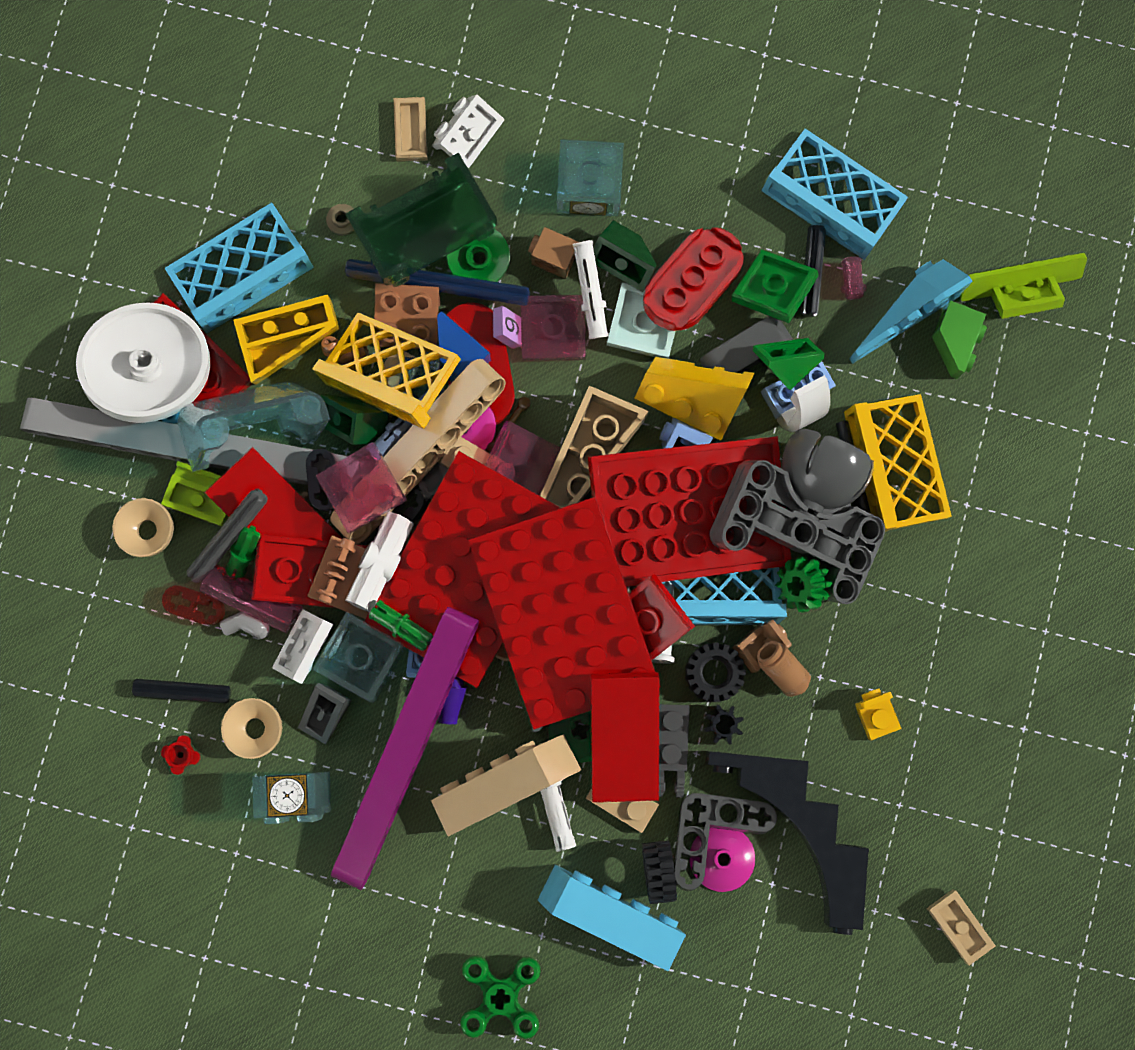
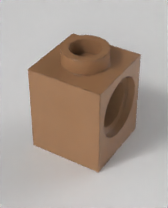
M544 227L540 236L535 235L528 250V252L532 253V265L566 279L576 258L573 244L578 243V241Z

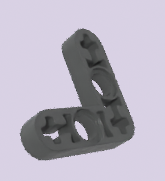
M701 793L688 795L681 804L674 860L676 886L683 891H693L702 884L705 877L710 828L765 834L776 824L777 815L774 808L767 803ZM694 801H698L699 807L704 808L705 811L700 812L697 817V825L703 824V829L696 826H684L685 822L689 824L692 822L693 813L691 810H687V806H691ZM724 805L733 806L737 811L736 821L732 823L724 822L719 814L720 808ZM743 807L748 808L747 815H756L759 810H763L764 816L768 817L769 821L760 827L758 826V820L748 818L745 821L746 825H741L744 817ZM695 833L700 837L701 847L699 850L689 851L685 848L683 838L686 834ZM681 855L688 858L700 857V863L695 860L692 863V873L697 874L698 878L693 879L689 885L685 883L684 877H680V872L686 870L688 859L681 860Z

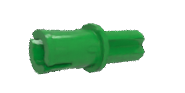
M255 526L243 527L237 541L230 548L231 557L225 567V571L230 577L234 569H237L235 579L244 577L249 563L256 557L255 548L259 541L260 533L256 531Z
M382 600L376 603L377 609L375 607L372 608L369 618L393 632V637L399 636L421 651L429 647L433 635L411 621L408 614L403 616L386 605Z

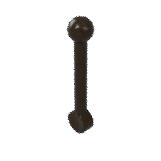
M527 397L519 399L517 409L495 439L488 444L487 450L494 453L499 449V442L523 410L529 409L530 400Z

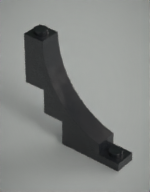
M706 751L705 764L713 765V772L733 774V767H737L736 785L753 792L770 803L782 813L802 837L818 871L824 902V923L829 927H833V933L853 935V929L863 930L869 848L836 844L838 804L806 801L809 761Z

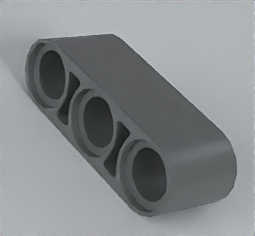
M767 316L708 352L699 362L704 368L713 369L716 366L724 368V371L742 374L744 371L762 362L753 352L754 345L793 340L781 320Z

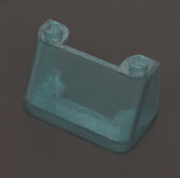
M284 381L184 406L180 410L177 423L192 472L209 467L210 454L227 441L229 430L277 419L281 433L288 431L295 433L300 437L301 445L317 441L330 420L323 398L295 382Z

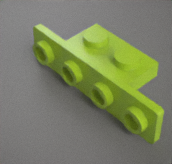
M1085 253L973 273L969 275L973 282L959 297L961 301H968L991 296L1001 319L1061 308L1064 305L1065 297L1058 283L1081 279L1086 266L1087 256Z

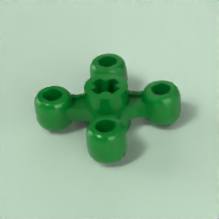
M479 955L468 957L463 963V976L465 980L481 988L484 998L478 1007L467 1010L461 1017L460 1026L462 1032L468 1037H479L486 1030L487 1023L492 1017L503 1015L510 1019L515 1034L520 1038L529 1039L535 1036L539 1029V1018L533 1011L526 1010L520 1005L518 993L521 988L535 983L540 977L541 968L538 961L530 956L522 957L515 964L513 973L507 978L501 979L491 974L485 958ZM472 964H477L481 967L482 971L479 974H473L469 967ZM529 965L534 969V972L527 976L522 973L521 969ZM498 989L505 990V995H510V998H505L504 1004L496 1003L497 998L492 999V996L497 994ZM475 1018L479 1021L480 1025L473 1028L469 1026L468 1020ZM527 1019L531 1021L532 1026L529 1029H524L520 1026V1022Z

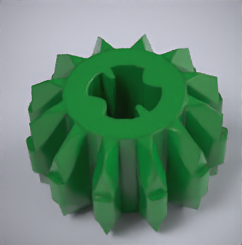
M806 556L798 557L796 560H788L785 563V568L777 572L782 581L777 582L774 586L782 589L778 599H787V608H797L798 612L801 613L808 612L810 609L820 608L822 601L830 597L825 588L830 587L833 583L825 580L824 577L829 570L826 568L819 570L820 560H809Z

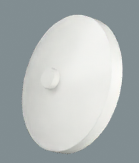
M136 303L107 313L90 327L78 348L76 370L84 393L100 411L122 421L147 423L173 416L185 409L197 398L208 379L210 353L203 332L188 315L163 304Z

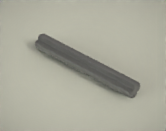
M255 489L248 493L188 568L187 576L191 578L192 582L199 583L207 577L238 539L243 527H247L264 507L268 497L263 494L262 490Z

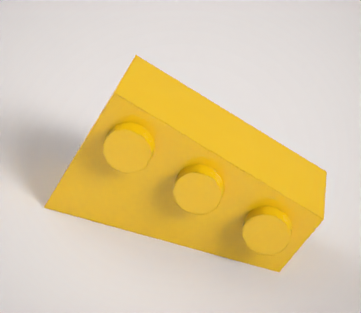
M655 357L645 373L634 398L716 439L722 440L754 373L746 371L743 374L724 371L722 367L716 366L710 369L695 366V363Z

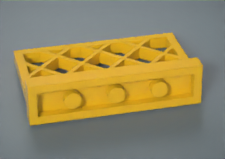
M357 313L327 360L318 359L312 370L326 385L424 429L431 419L427 414L428 410L461 359L458 354L366 315ZM362 325L370 327L372 335L357 340L356 334ZM391 336L394 337L396 346L381 351L379 341ZM374 344L375 353L360 359L359 348ZM415 347L420 348L421 356L406 362L404 351ZM353 351L355 361L345 365L338 364L343 354ZM398 354L400 364L385 369L383 359ZM439 358L447 360L442 369L431 373L429 362ZM377 362L379 372L365 376L362 367ZM423 365L425 375L410 381L408 370ZM402 373L404 383L392 388L389 387L387 378ZM428 384L429 390L422 401L413 397V388Z
M921 394L869 404L867 402L858 403L844 411L845 420H848L854 446L864 451L874 461L872 477L865 491L871 511L870 514L879 517L883 521L885 532L952 517ZM913 404L916 417L912 423L898 415L903 405ZM880 410L890 417L883 429L873 423L870 411ZM894 420L908 429L902 441L888 433ZM912 433L923 441L924 447L920 454L906 445ZM883 438L897 447L891 460L880 452L879 445ZM902 451L916 460L909 472L895 464ZM920 463L927 467L931 473V479L927 485L913 476ZM891 469L905 478L898 491L888 484L887 475ZM909 482L923 490L917 503L903 495ZM928 494L938 501L940 513L931 514L921 507ZM899 500L913 509L909 517L901 521H897L895 506ZM917 513L922 515L921 517L915 518Z

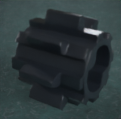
M715 705V715H704L710 721V726L705 727L703 731H712L714 734L713 743H717L723 737L725 742L730 745L732 744L731 735L743 734L737 726L744 718H735L733 715L734 706H730L726 712H723L720 705ZM721 715L727 716L731 721V725L727 727L726 734H721L716 729L715 724L720 722L719 716Z

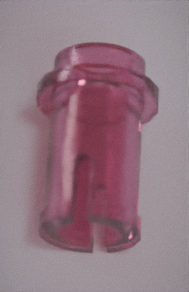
M847 257L841 261L844 281L841 292L845 294L846 299L862 298L864 291L867 289L866 284H863L862 259L860 257Z

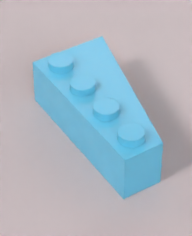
M555 864L538 898V901L552 915L669 971L686 936L684 932L677 928L679 923L677 920L663 913L658 918L649 913L650 907L635 899H632L631 903L620 898L622 893L605 884L600 888L592 884L593 879L577 870L571 873Z

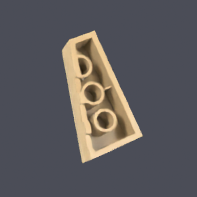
M589 386L540 496L561 508L583 501L591 491L588 457L620 453L644 423L649 411Z
M560 735L538 746L535 745L534 741L528 742L515 749L518 756L512 759L509 758L508 754L490 762L492 769L487 772L481 767L465 775L467 782L460 785L459 781L456 780L441 787L442 795L432 799L431 802L447 836L449 837L581 771L565 735Z

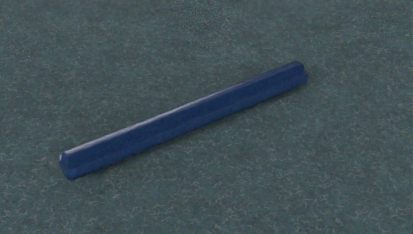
M355 259L347 260L345 267L347 277L373 282L439 287V292L523 306L527 305L530 297L529 288L525 286Z

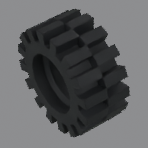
M719 643L706 644L695 650L688 658L685 666V680L688 682L690 691H693L699 699L707 702H721L736 695L740 687L743 686V679L746 675L743 659H740L739 653L736 650H732L726 644L722 645ZM710 660L721 661L727 668V678L720 685H710L703 678V667Z
M669 840L642 843L643 865L649 903L657 904L677 901L676 878Z

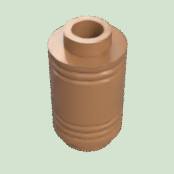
M770 641L759 649L757 653L759 667L786 696L800 695L807 690L811 680L810 673L783 643Z

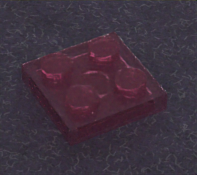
M582 295L530 296L527 305H521L522 361L586 359L585 311L582 312L581 305L584 304Z
M505 421L486 466L540 496L561 448L510 421Z
M373 442L316 475L347 533L356 531L407 501L378 447Z

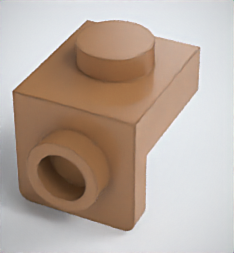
M770 620L757 625L732 648L739 653L738 656L743 659L750 672L754 673L761 669L758 665L757 653L764 644L776 641L783 643L787 648H790L792 644L787 638L784 628L774 620Z

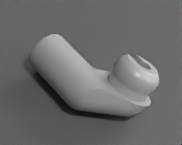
M250 610L241 611L220 621V628L226 636L243 630L257 639H263L270 633V626L267 620Z

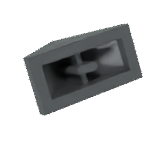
M317 683L298 728L326 744L353 700L326 684Z

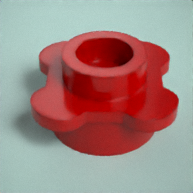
M186 735L179 736L177 742L166 745L161 750V756L171 766V772L176 775L182 774L186 767L191 764L195 765L200 761V753L194 751L190 744L191 739ZM179 752H183L184 756L182 758L178 757Z

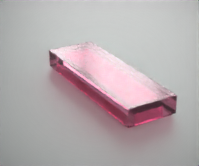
M216 565L201 582L199 591L286 634L303 609V606L297 604L251 600L253 582L244 577L235 578V573L230 577L226 573L225 568Z

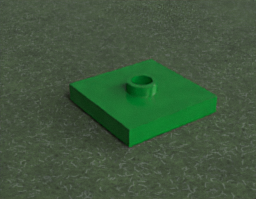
M761 249L733 292L732 302L790 323L818 278V270Z

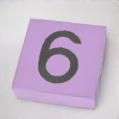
M504 306L494 308L493 337L512 349L522 346L521 317Z

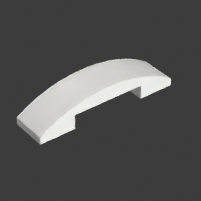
M825 375L794 391L790 398L794 407L780 415L777 420L780 427L789 432H796L828 413L830 408V389Z

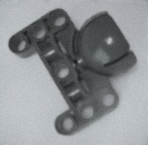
M800 429L791 436L785 446L782 457V469L765 460H749L739 465L712 525L710 539L717 548L738 551L746 547L754 531L812 560H820V564L826 566V569L829 570L827 575L824 576L825 580L833 583L830 587L825 588L830 595L827 601L850 604L859 596L885 534V525L879 517L857 506H851V502L855 501L868 486L874 470V461L864 451L833 436H825L818 446L817 443L821 438L819 432ZM755 467L760 472L757 483L752 479V472ZM744 497L747 501V507L742 513L739 509V502ZM773 500V501H775V502H777V503H779V504H781V505L787 507V509H785V508H783V507H781V506H779V505H777V504H775V503H773V502H771V501ZM864 523H866L867 525V533L865 534V536H863L862 534V526ZM799 525L801 527V536L797 540L794 532L795 528ZM731 527L734 531V537L728 543L725 535L726 531ZM827 528L839 533L840 535L827 530ZM853 552L855 555V560L851 566L849 563L850 554ZM841 582L842 591L837 595L836 588L838 583Z

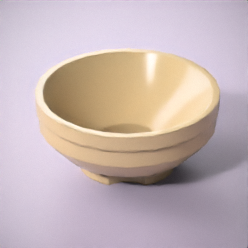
M146 498L135 499L123 505L117 512L112 526L113 536L118 546L124 552L141 558L151 557L162 552L169 545L174 531L173 520L167 509L159 502ZM152 521L157 527V532L153 538L144 540L139 534V528L144 522Z
M255 698L243 699L232 705L225 713L221 726L222 738L227 748L235 755L247 759L260 758L269 754L279 743L283 729L282 720L277 710L270 703ZM255 718L260 719L265 726L263 735L257 739L251 738L246 732L248 722Z

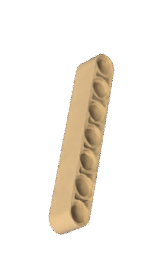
M476 359L471 362L432 404L427 412L431 419L426 427L423 429L414 424L333 511L330 517L332 524L346 539L355 542V544H359L368 538L382 523L387 512L394 510L496 400L505 388V379L485 360Z

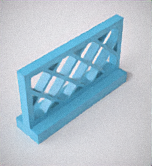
M806 128L778 166L770 173L761 190L811 225L824 226L826 235L863 260L869 255L908 198V196ZM804 141L816 148L817 156L803 157L800 146ZM836 161L842 166L843 173L829 174L826 162ZM819 163L822 175L808 177L805 164ZM798 165L801 178L792 179L782 171L786 166ZM852 179H863L867 182L869 190L855 192ZM845 180L848 193L834 194L831 181ZM824 182L827 195L817 196L811 192L810 184ZM887 195L897 203L893 208L881 209L878 196ZM871 197L874 210L860 212L857 199ZM850 200L853 213L844 214L838 210L836 201ZM876 217L879 229L875 234L863 226L862 218Z
M271 202L165 267V270L190 308L194 318L207 334L314 267L306 252ZM273 215L276 220L273 232L258 230L260 222ZM239 234L250 235L246 249L232 246L234 238ZM256 236L271 239L267 252L253 250ZM277 240L291 242L294 247L283 255L274 253ZM213 250L222 251L219 265L205 263L207 254ZM229 253L244 255L240 269L226 266ZM251 256L265 259L261 269L257 271L247 270ZM186 267L196 268L192 282L179 280L176 273ZM203 269L217 272L213 285L199 283ZM223 274L238 275L236 284L230 288L220 287ZM196 291L211 292L209 300L196 307L193 302Z
M779 567L768 568L765 573L760 569L751 570L759 578L751 588L747 587L736 576L738 572L724 574L728 579L719 588L706 576L697 577L687 588L679 580L670 581L682 593L676 599V602L694 625H759L770 620H774L779 624L787 617L786 604H782V600L778 599L781 594V588L774 586L780 581V577L777 574ZM699 580L714 593L708 600H699L689 591ZM730 581L745 593L739 600H730L721 591ZM761 581L772 590L773 601H762L753 592ZM684 596H686L689 600H681V599H682Z

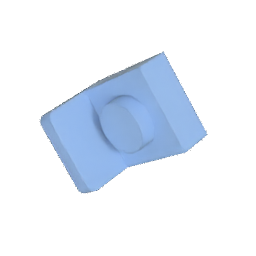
M673 418L672 423L666 422L659 438L662 440L661 445L663 449L673 448L678 436L681 437L680 442L686 446L710 444L713 439L712 436L676 418Z

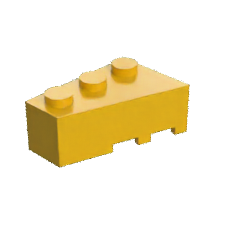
M328 294L233 320L250 381L255 385L320 343L326 336H330L339 330L333 304Z

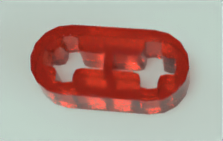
M175 585L169 587L162 596V604L167 612L204 625L212 626L222 621L225 614L224 604L221 600L183 586ZM180 592H183L182 598L191 601L190 607L179 605L177 609H174L175 604L171 602L172 596H178ZM210 602H213L212 608L217 610L216 615H209L206 620L205 613L196 610L197 605L209 606Z

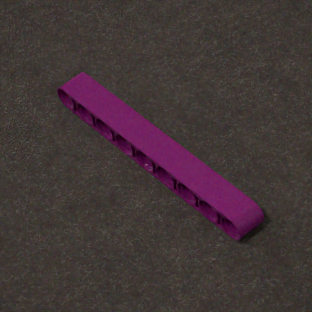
M447 607L332 869L331 877L359 890H362L365 886L471 644L479 620L450 607Z

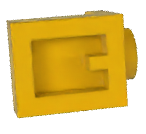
M880 688L874 689L861 695L863 701L855 703L869 740H874L902 729L890 701L893 698L891 692L881 693Z

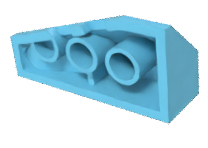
M944 259L934 265L929 261L915 271L917 276L849 358L852 364L940 310L950 300H956L973 282L970 276Z

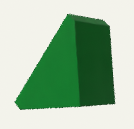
M809 338L753 346V352L789 390L795 387L824 359L825 355Z

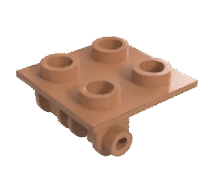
M375 283L374 319L437 346V315L440 307L439 287ZM392 336L379 341L380 347L396 346L395 338Z
M332 535L307 597L366 619L369 612L345 601L360 570L358 565L366 549L355 545V542L349 539H340Z

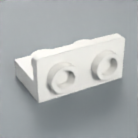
M477 94L467 99L462 97L452 109V112L455 113L449 123L445 121L434 133L437 139L432 144L433 148L436 150L442 149L464 169H468L505 120Z
M302 609L272 668L302 684L307 674L311 671L313 662L322 645L326 642L333 624Z

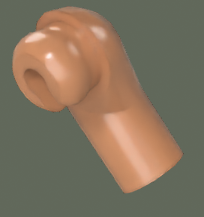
M326 336L321 341V348L326 357H329L339 341L334 336ZM367 346L359 348L360 359L369 356ZM353 351L343 354L338 364L345 365L355 361Z

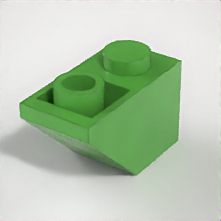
M950 300L942 309L932 338L950 376L958 379L965 371L969 373L975 362L976 355L972 352L975 344H980L986 332L987 326L983 325L986 314Z

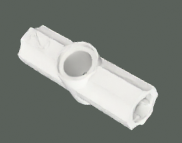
M387 512L374 541L369 543L358 565L360 570L345 601L359 609L371 612L381 595L385 583L390 581L401 559L399 554L414 523L399 514Z

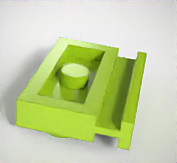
M177 461V468L174 475L172 474L161 505L222 527L227 521L228 516L205 494V491L221 476Z

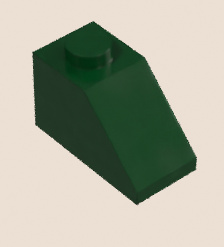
M613 220L601 233L593 249L598 267L641 292L645 290L657 264L639 234Z
M321 394L317 425L352 445L371 444L386 431L385 426L389 424V413L361 400Z

